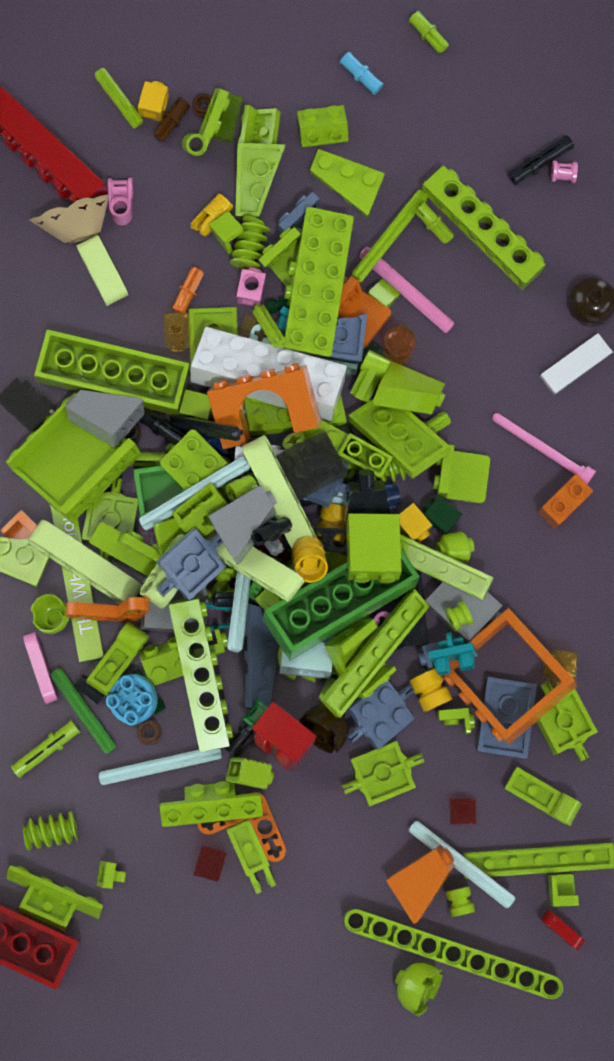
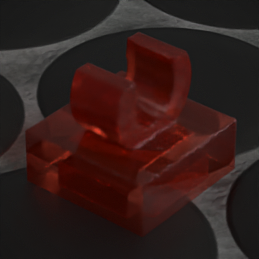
M450 799V825L476 824V799Z

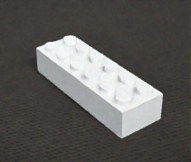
M205 327L191 364V382L212 388L213 383L222 380L232 383L237 381V377L251 374L253 378L261 376L260 372L268 369H275V372L285 370V366L293 363H299V366L307 365L321 419L332 421L344 385L347 366L284 348H274L267 343ZM257 390L247 395V398H254L261 402L287 409L284 400L274 392Z

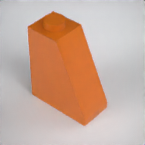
M441 844L386 880L413 924L417 923L424 916L455 867L451 852L447 848L444 849Z

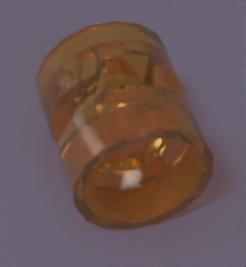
M398 325L387 331L382 349L385 358L398 364H404L410 360L416 343L415 335L411 329Z

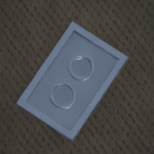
M487 677L483 704L507 730L534 706L537 684ZM488 721L485 724L480 723L477 752L521 759L528 758L531 727L508 745L504 740L499 742L490 732L493 727Z

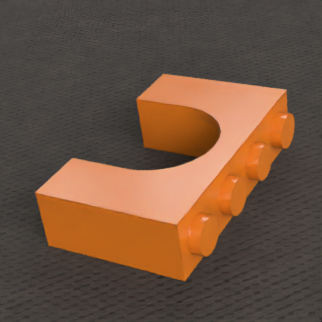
M293 363L285 366V370L275 372V369H268L260 372L261 376L252 378L251 374L237 377L236 382L228 383L227 380L213 383V387L207 394L215 422L235 425L243 430V435L240 436L239 441L220 438L222 448L227 449L244 445L251 439L244 415V402L247 395L257 390L274 392L284 400L294 433L318 428L322 421L307 365L299 366V363Z

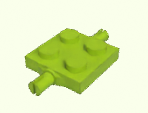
M118 478V482L116 479L112 483L111 492L102 493L87 508L82 541L89 542L99 522H104L121 533L126 532L129 534L130 531L134 532L139 506L138 499L126 497L120 493L123 479ZM100 550L99 556L109 561V554L105 552L104 555V551Z
M550 681L540 685L545 695L553 690ZM574 689L537 721V724L553 755H557L566 749H574L581 762L589 758L583 743L588 737L598 731L576 689Z
M395 741L380 749H375L353 758L350 761L355 771V780L342 784L343 789L353 786L344 790V793L347 795L360 789L370 807L412 790L416 786L411 776V768L425 763L424 759L414 762V760L423 756L419 753L407 758L401 752L398 742Z

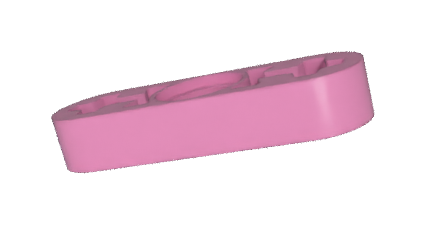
M36 632L24 635V643L45 703L48 704L58 700L57 692L50 677V671Z

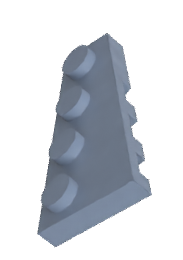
M248 604L247 625H245L244 636H247L248 651H244V661L248 665V673L245 674V707L253 709L257 699L267 707L271 704L279 644L263 622L264 610L259 606Z

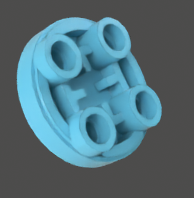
M127 674L118 679L106 698V705L120 721L128 725L139 724L149 719L155 712L158 701L157 692L154 685L146 677L139 674Z

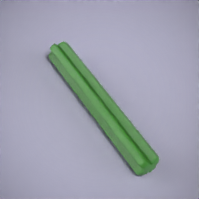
M61 668L53 671L50 677L105 754L113 751L116 748L115 743L79 692L76 691V688Z

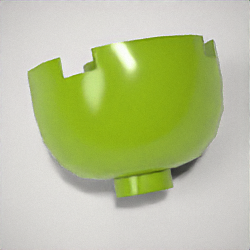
M417 962L410 965L406 970H400L395 983L398 984L396 993L401 1005L418 1017L422 1016L429 1008L425 1003L429 999L434 1000L443 976L440 974L442 970L426 962Z

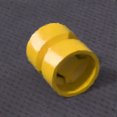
M333 503L330 504L329 508L322 506L319 515L322 521L317 523L316 528L345 529L343 521L344 506ZM315 533L319 539L323 540L320 533ZM338 534L334 539V544L344 545L346 535Z
M311 536L298 539L291 549L295 572L305 582H317L326 575L328 570L323 544L320 540Z
M436 669L425 672L409 681L414 693L420 694L418 701L424 713L453 700L448 688L442 686L444 679L437 674Z

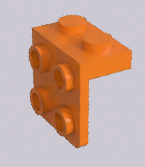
M351 276L347 282H343L337 319L367 314L363 346L365 348L389 319L391 310L364 293L359 280Z

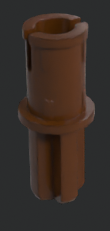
M177 98L168 113L163 115L164 120L154 133L155 139L164 142L174 127L178 128L180 126L179 122L190 108L188 102L182 98Z

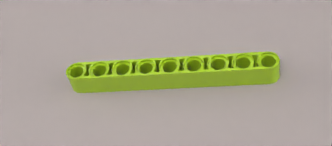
M350 909L344 916L345 926L353 933L547 999H556L563 992L561 980L552 974L360 909ZM354 913L360 914L363 919L361 926L357 928L351 927L348 922L349 917ZM379 921L384 922L387 927L385 934L382 936H377L373 933V926ZM401 930H408L411 934V939L406 944H400L397 940V935ZM426 938H432L435 942V947L431 952H424L421 945ZM455 946L459 950V956L453 961L448 960L446 951L449 947ZM474 955H481L483 958V964L478 969L472 968L470 960ZM499 963L507 965V973L503 977H497L495 974V967ZM529 971L532 976V980L528 985H522L519 981L521 973ZM548 980H554L556 983V989L552 993L544 991V984Z

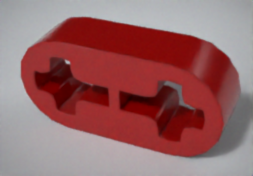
M547 910L540 920L576 951L585 943V940L550 910Z

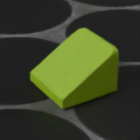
M381 279L368 292L369 296L388 308L401 294L384 279Z

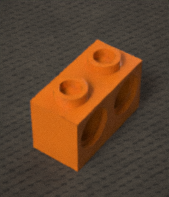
M575 474L538 511V514L551 527L556 529L591 495L593 490Z

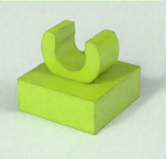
M100 860L96 886L113 889L114 881L125 883L126 872L115 870L116 863Z

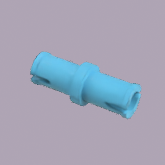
M351 52L346 53L339 63L354 75L353 79L357 82L360 81L373 95L378 93L383 87L384 83L377 79L369 71L370 68L360 63Z

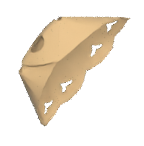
M109 194L96 198L86 197L79 199L68 208L56 207L29 221L63 243L73 244L88 240L101 232ZM102 201H105L103 202L102 206L96 205V203H101ZM87 204L86 210L79 209V207H84ZM58 214H60L57 220L51 218V216L56 217Z

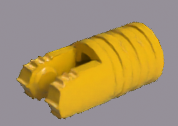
M218 193L190 223V228L196 231L199 230V234L205 237L212 232L209 224L227 211L231 212L234 209L233 205L228 199Z

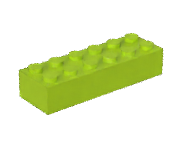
M47 329L34 376L38 383L75 392L86 390L140 398L147 409L179 416L191 368L190 363Z

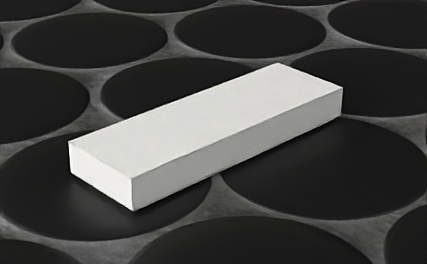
M597 333L543 372L540 377L555 395L611 355L613 351Z

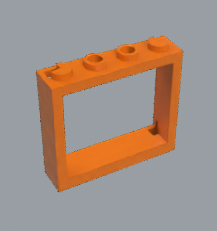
M508 608L468 643H473L474 648L478 650L508 624L561 683L506 730L454 671L460 666L459 660L451 661L452 673L442 675V677L451 687L456 685L461 692L458 695L467 706L470 703L475 706L477 710L474 714L483 724L487 721L493 727L490 732L499 742L504 740L510 745L573 691L577 684L571 675Z

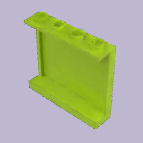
M68 397L54 414L49 415L45 419L44 424L36 432L28 436L26 442L19 449L14 450L10 454L6 463L16 475L73 524L128 468L141 452L137 445L129 438H124L114 448L70 422L66 412V404L71 398Z

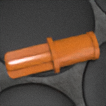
M191 267L183 285L179 286L180 291L173 306H171L172 310L185 315L193 296L197 295L195 291L204 275L201 269Z

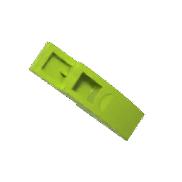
M321 420L322 423L318 428L301 431L305 434L307 442L314 445L317 450L345 462L360 471L365 469L373 470L374 477L379 479L382 478L393 456L349 433L348 435Z

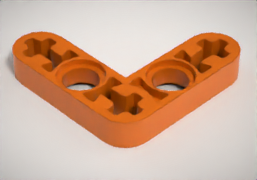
M144 597L127 598L118 606L83 602L66 603V617L74 619L121 623L129 621L133 623L150 612V599Z
M262 794V817L236 819L234 821L226 820L224 821L226 823L224 826H220L219 821L213 824V830L210 831L207 827L203 828L202 823L197 824L202 833L210 835L250 819L264 854L269 861L278 862L284 858L286 853L280 832L268 803ZM264 819L272 823V831L266 835L258 831V823ZM275 833L278 839H273L274 844L282 847L278 858H275L274 855H268L267 851L271 849L269 842L266 844L262 842L263 838H269Z

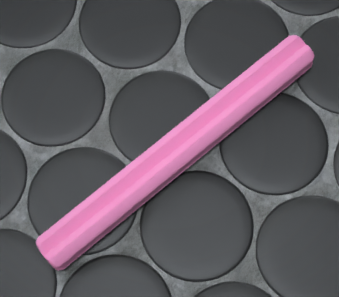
M364 248L359 257L363 259L371 248ZM382 258L373 267L376 273L398 290L402 296L444 333L452 329L454 322Z

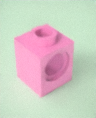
M257 268L242 269L236 296L238 304L253 307L255 304L261 305L266 284V273H262ZM250 282H254L258 285V288L248 290L245 286Z

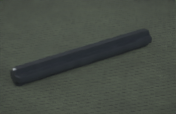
M171 415L168 423L180 431L189 432L190 430H196L201 435L232 441H239L240 436L243 435V430L235 425Z

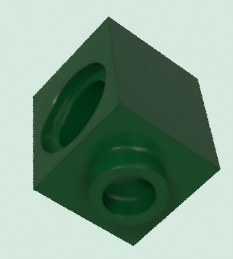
M440 495L436 500L431 498L422 509L425 511L424 516L432 524V527L442 535L447 534L462 516V513Z

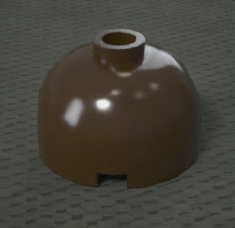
M589 277L582 279L573 287L568 296L567 307L573 319L575 317L584 326L596 327L604 324L611 318L614 312V288L601 278Z
M319 704L310 708L299 719L303 726L317 736L314 746L326 753L332 754L334 750L336 753L339 752L347 740L346 735L349 733V725L344 717L345 713L341 718L335 717L325 705Z

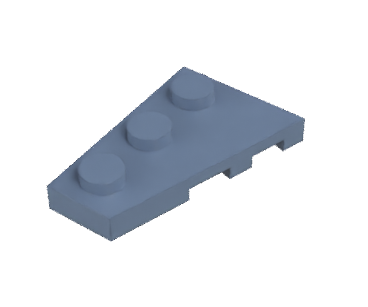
M367 314L337 319L332 355L330 357L304 352L299 353L361 363Z

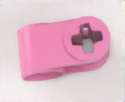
M128 177V180L108 178L111 218L117 225H127L133 216L132 177ZM119 208L126 209V212L123 214L115 213Z

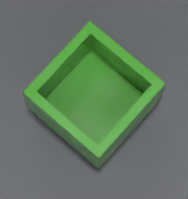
M162 466L133 470L140 518L185 491Z

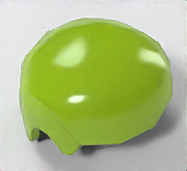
M44 594L38 597L31 606L33 624L44 634H55L63 630L69 621V618L66 617V603L54 594Z

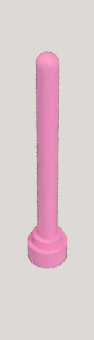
M493 414L492 420L573 474H577L586 484L589 483L596 470L590 466H579L501 414Z

